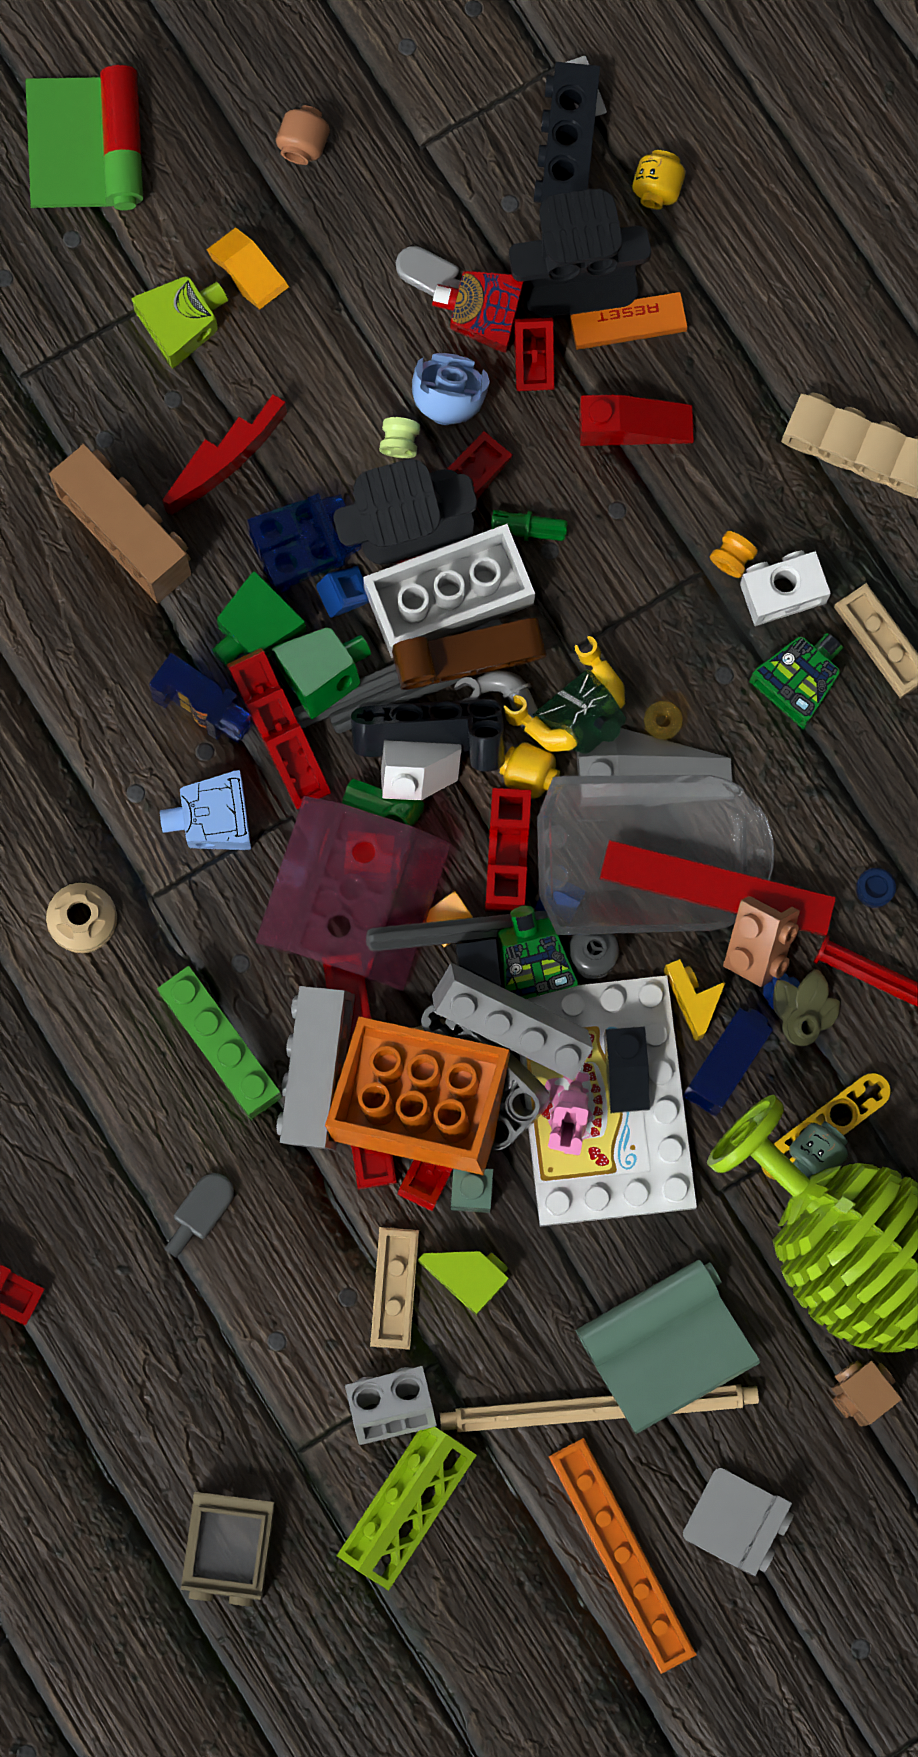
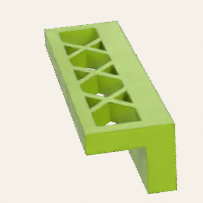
M435 1426L418 1431L340 1549L337 1557L389 1591L477 1455ZM453 1448L461 1455L451 1469L444 1471L443 1462ZM435 1485V1495L431 1501L421 1505V1496L425 1489ZM412 1519L413 1528L407 1537L399 1539V1529L404 1522ZM390 1554L391 1562L383 1575L380 1576L373 1569L382 1556Z

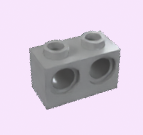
M423 1366L416 1368L404 1367L391 1374L375 1378L363 1377L354 1383L345 1385L359 1445L437 1426ZM417 1395L411 1400H403L405 1396ZM370 1404L378 1405L377 1407L370 1410L364 1409L366 1406Z

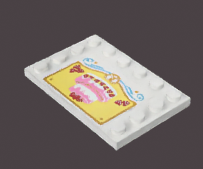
M667 975L578 985L528 998L527 1000L587 1029L593 1046L592 1051L574 1080L519 1054L520 1062L545 1086L550 1097L546 1110L528 1128L540 1227L696 1209ZM645 1026L649 1065L650 1110L610 1114L603 1035L606 1029ZM573 1081L581 1082L583 1093L587 1094L589 1098L587 1107L589 1110V1122L582 1137L583 1142L580 1155L565 1154L563 1151L548 1147L552 1131V1113L558 1104L560 1093L563 1090H568L570 1083ZM524 1093L525 1107L529 1110H534L535 1102L533 1098Z

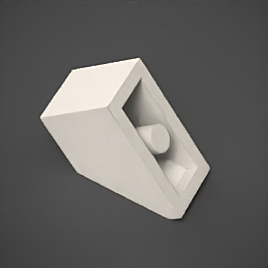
M384 740L381 766L382 798L423 800L458 781L461 744Z

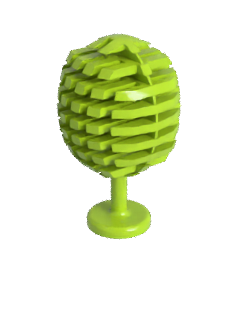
M775 1095L765 1097L743 1114L723 1135L708 1157V1166L717 1173H725L751 1156L792 1195L778 1226H783L787 1220L788 1222L773 1239L777 1258L779 1257V1260L783 1262L781 1272L786 1283L790 1287H794L793 1295L803 1308L808 1307V1314L815 1322L821 1326L826 1324V1329L829 1333L841 1340L845 1338L849 1344L859 1348H872L876 1352H901L914 1347L918 1349V1183L910 1177L902 1179L898 1171L882 1167L880 1169L877 1166H873L874 1164L860 1163L849 1164L843 1167H830L807 1177L767 1138L780 1121L784 1106Z

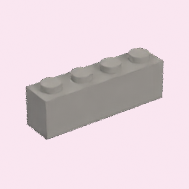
M450 963L432 994L436 1014L571 1080L575 1079L593 1049L587 1029L453 963Z
M299 986V993L294 996L291 1008L292 1017L295 1018L294 1033L289 1035L286 1048L287 1056L290 1057L289 1072L284 1074L282 1080V1095L285 1096L284 1112H280L277 1119V1134L281 1135L280 1143L336 1150L337 1142L332 1140L325 1127V1123L348 1053L355 994L344 990Z

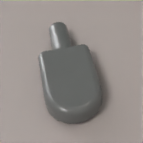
M210 1173L203 1176L175 1212L174 1219L181 1226L164 1248L175 1258L178 1257L193 1235L200 1239H205L230 1206L234 1198V1188L226 1176L220 1173Z

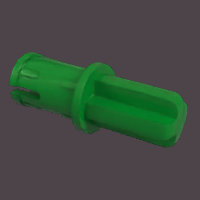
M494 509L491 529L507 524L511 535L524 537V541H529V537L563 541L566 538L568 528L566 520L532 516V511L523 514Z

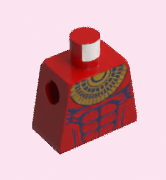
M464 271L459 289L437 284L432 306L453 311L450 322V329L506 353L524 281L515 280L511 274Z

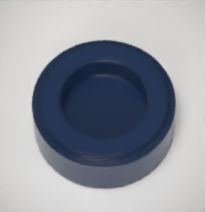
M881 868L866 870L856 883L858 899L862 904L870 908H881L887 905L896 891L894 878L889 872Z

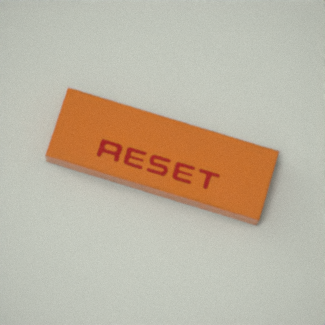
M681 292L635 299L626 307L570 316L576 350L687 332Z

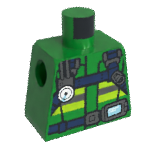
M828 633L814 646L804 637L800 636L759 666L752 673L749 682L804 730L841 672L831 661L843 647L835 637Z
M520 906L511 911L513 926L497 932L498 962L502 988L524 999L578 986L574 972L551 919L536 920L534 908L531 906Z

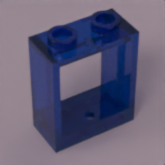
M739 1008L688 1086L683 1097L716 1118L773 1029L767 1025L769 1020L752 1008H749L747 1012Z

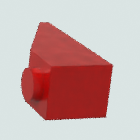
M582 395L580 397V446L688 444L694 442L692 405L625 395Z

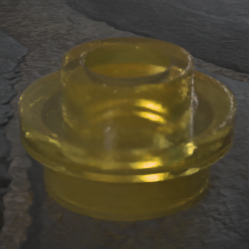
M659 701L652 704L644 716V725L647 732L654 738L661 740L674 737L680 731L683 721L679 708L667 701ZM666 716L670 720V724L666 727H661L656 723V718Z

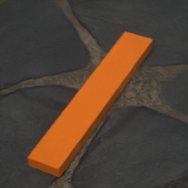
M582 1438L548 1456L660 1674L696 1656L686 1633L585 1439Z

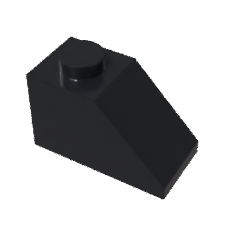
M645 1026L606 1029L603 1038L610 1114L649 1111V1065Z

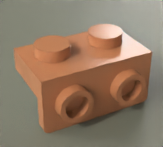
M751 896L742 899L723 967L760 987L771 982L773 977L781 978L789 965L787 954L790 944L798 933L799 927L796 923L800 911L791 907L781 913Z

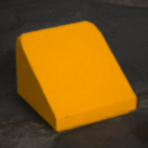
M456 891L449 894L422 915L426 922L473 918ZM441 944V945L443 946V948H445V947L448 946L449 944Z

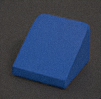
M358 566L328 573L316 585L330 618L342 615L369 603L364 590L363 576Z

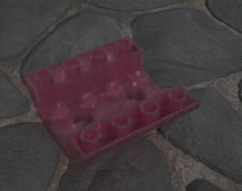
M304 796L255 943L290 955L303 956L364 976L367 980L403 991L418 947L370 951L366 944V933L370 928L426 923L451 843L413 826L348 805ZM361 842H368L375 848V856L368 863H359L353 857L354 847ZM336 916L346 917L351 924L349 933L341 938L332 936L328 930L329 922Z

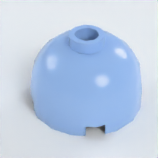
M435 353L430 361H425L424 363L423 358H421L417 362L412 379V394L415 404L425 416L438 424L449 425L466 422L480 411L487 395L490 383L487 372L483 369L481 375L477 370L473 369L474 361L456 354Z

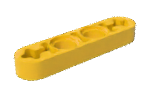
M876 1073L862 1076L780 1138L774 1145L784 1154L790 1147L785 1144L787 1140L790 1139L793 1143L800 1135V1132L810 1123L822 1125L824 1121L832 1125L844 1136L888 1101L890 1096L888 1081ZM867 1082L870 1086L878 1084L881 1087V1090L878 1092L880 1100L876 1102L874 1098H869L860 1105L861 1108L866 1110L864 1114H860L857 1104L848 1098L847 1095L852 1093L856 1100L866 1091L864 1083ZM842 1104L850 1109L852 1119L848 1125L838 1126L832 1122L830 1111L833 1106ZM793 1157L789 1159L792 1163L795 1161ZM761 1166V1168H762L764 1174H765L766 1176H768L770 1179L775 1180V1179Z

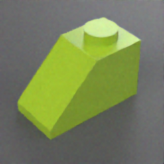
M480 1251L424 1253L418 1259V1262L476 1316L509 1281V1278L504 1274L508 1267L493 1253H490L487 1257Z

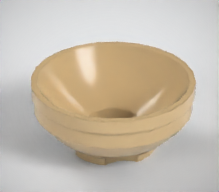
M74 883L62 888L54 895L47 909L46 922L48 931L59 946L74 953H89L103 947L111 939L117 926V911L111 897L103 889L89 883ZM77 903L86 904L91 909L90 919L83 925H75L68 919L69 909Z

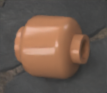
M304 105L301 109L289 110L284 115L276 136V143L281 150V155L288 161L299 165H307L309 161H316L322 155L330 128L328 123L321 118L322 113L318 109Z

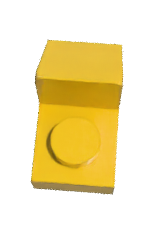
M679 959L667 964L663 972L668 977L669 985L695 1041H698L704 1037L725 982L696 994L694 989L699 987L692 968L690 966L684 968Z

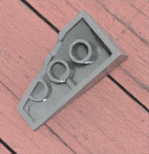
M602 726L601 730L596 727H579L582 731V738L576 742L579 804L733 797L731 758L616 726Z

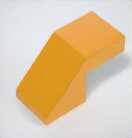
M236 227L206 249L212 260L231 275L242 296L258 309L263 308L289 288L287 282L254 241Z

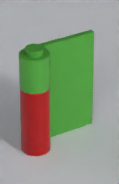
M112 65L102 69L100 77L26 78L31 208L114 206L117 210H132L136 208V204L143 200L137 70L127 65Z

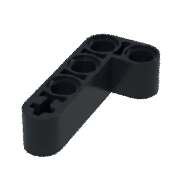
M474 699L372 705L357 708L351 714L353 750L356 754L363 757L383 756L384 740L461 744V752L469 751L470 764L479 771H495L501 768L505 762L502 708L494 700Z

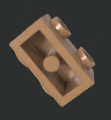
M857 1360L834 1376L839 1383L831 1388L836 1394L832 1399L833 1403L846 1418L853 1416L861 1427L872 1424L902 1400L891 1386L896 1382L882 1363L875 1365L872 1361L861 1364Z

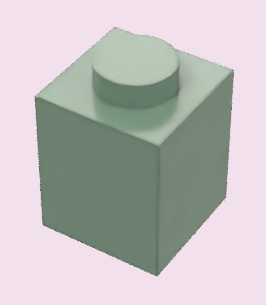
M453 1169L451 1210L490 1213L493 1169H485L484 1175Z

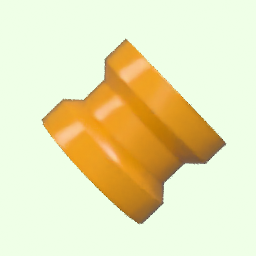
M726 531L722 537L723 544L719 549L713 550L710 560L728 575L741 578L745 572V564L748 560L755 558L758 550L743 536L732 531Z

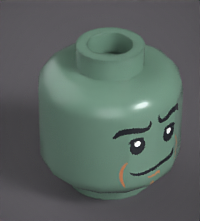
M825 1121L822 1125L810 1123L790 1145L789 1152L795 1159L793 1164L809 1177L824 1169L841 1166L848 1157V1151L845 1147L848 1141L836 1128Z

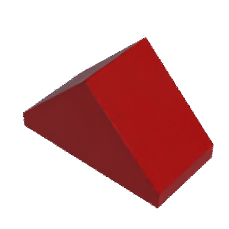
M553 318L515 319L516 391L554 390Z

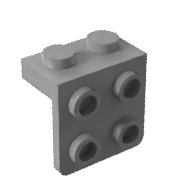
M718 1468L713 1471L683 1530V1537L686 1541L738 1569L756 1576L758 1570L763 1572L767 1570L774 1557L775 1550L770 1548L776 1534L778 1533L783 1536L793 1519L794 1514L788 1512L792 1503L778 1495L774 1496L723 1468Z

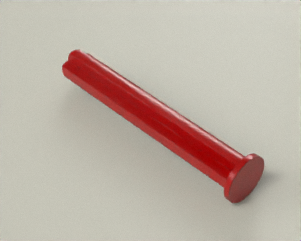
M829 935L824 937L813 960L814 963L817 964L820 960L918 1007V982L830 941Z

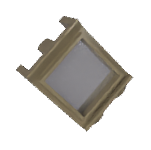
M194 1492L180 1590L190 1591L189 1599L213 1602V1595L218 1594L229 1596V1604L253 1607V1599H263L276 1502Z

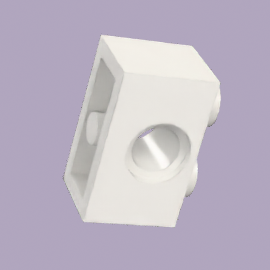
M802 550L784 556L782 558L783 562L771 566L768 565V562H762L746 569L747 573L743 574L740 586L754 626L827 603L831 593L816 551L805 554ZM781 578L787 579L792 583L794 589L790 592H781L775 587L774 581Z

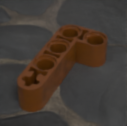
M538 618L518 620L428 641L427 637L411 638L395 643L392 649L401 690L416 689L530 663L547 656Z

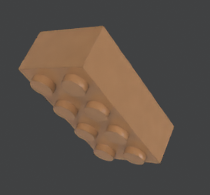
M82 444L49 473L56 495L158 604L192 575L189 566L191 558L186 552L188 547L175 532L169 535L160 524L163 522L161 517L149 504L144 507L140 505L139 501L135 498L137 492L124 477L118 480L109 470L112 467L99 450L96 449L92 453Z

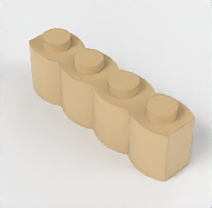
M810 393L809 395H800L784 432L782 443L800 452L817 456L834 466L851 470L866 479L887 485L900 493L918 498V436H915V438L906 437L900 433L899 427L889 422L881 421L879 424L870 422L865 419L866 415L858 409L852 407H845L844 410L836 408L830 404L831 401L821 394Z

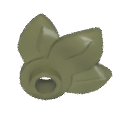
M817 969L812 970L798 988L784 980H777L774 987V1011L783 1020L784 1035L791 1043L797 1046H808L814 1043L820 1031L830 1028L837 1020L840 1001L828 998V983L823 974ZM805 1020L806 1029H805V1032L803 1033V1031H802V1023H803V1021Z

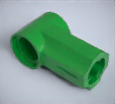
M354 778L347 785L341 804V809L377 822L380 830L385 835L395 836L397 840L408 836L425 809L423 800L382 798V789Z

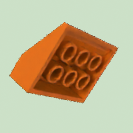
M358 1017L325 1127L335 1142L484 1175L495 1138L510 1050Z

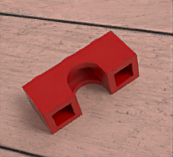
M492 788L485 911L511 913L513 909L525 906L531 790Z

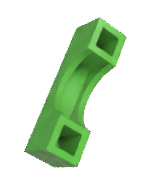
M189 966L157 988L160 996L200 1048L250 1120L282 1098L279 1089Z

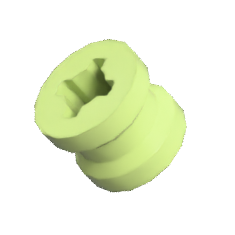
M400 417L384 419L382 430L385 432V439L380 442L379 451L382 454L395 458L415 457L417 455V445L414 442L415 437L420 433V424L414 420Z

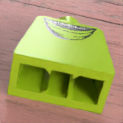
M188 276L131 298L135 313L172 369L218 330L217 321L212 311L228 302V298L218 282L199 292Z

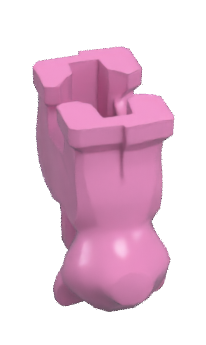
M579 1081L571 1082L568 1090H563L560 1093L558 1104L552 1113V1131L548 1147L563 1151L565 1154L580 1155L583 1142L582 1137L589 1122V1110L587 1108L589 1098L587 1094L583 1093V1086Z

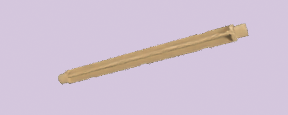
M741 1384L719 1386L673 1414L743 1408V1405L758 1404L757 1386L741 1387ZM612 1395L456 1408V1412L440 1413L441 1431L457 1429V1432L626 1418Z

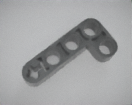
M434 1004L428 1007L422 1014L421 1023L424 1031L454 1037L452 1034L459 1030L457 1029L458 1027H461L463 1031L457 1034L455 1038L465 1040L468 1037L478 1043L506 1048L449 1019H446L445 1025L440 1022L442 1016L435 1013ZM511 1052L506 1073L507 1080L504 1084L498 1121H502L507 1125L509 1136H501L496 1131L491 1148L494 1150L505 1149L518 1139L546 1110L550 1100L545 1086ZM521 1093L528 1094L533 1098L535 1102L534 1110H529L522 1105L520 1100Z

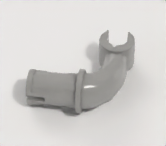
M508 670L490 671L474 679L464 677L458 680L454 686L455 690L463 686L473 688V694L463 700L479 699L483 693L499 691L503 694L504 699L509 700L513 711L520 710L514 704L513 696H522L527 702L529 715L532 718L537 716L542 720L529 691L532 687L531 684L526 683L519 675Z

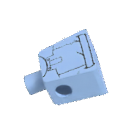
M240 770L180 788L182 807L160 810L162 832L185 830L189 848L251 849Z

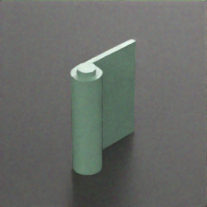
M698 1259L575 1329L584 1349L635 1434L760 1363L756 1353L719 1296L716 1286L722 1282L710 1262L703 1265Z

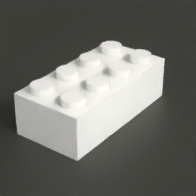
M507 524L363 577L364 590L391 658H393L392 649L395 643L416 637H427L428 641L452 636L493 619H498L533 606L535 599L534 589Z

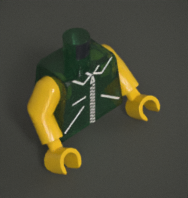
M591 636L587 637L593 647L590 652L582 653L577 645H575V651L580 662L584 665L592 666L593 669L591 671L586 669L532 714L534 718L529 715L527 702L522 696H513L514 704L520 709L519 711H511L507 706H504L506 719L509 724L513 726L524 725V731L550 752L573 750L583 754L590 753L603 741H614L620 734L621 726L625 724L626 717L621 711V708L625 705L624 684L607 660L602 661L600 659L601 651L596 640Z

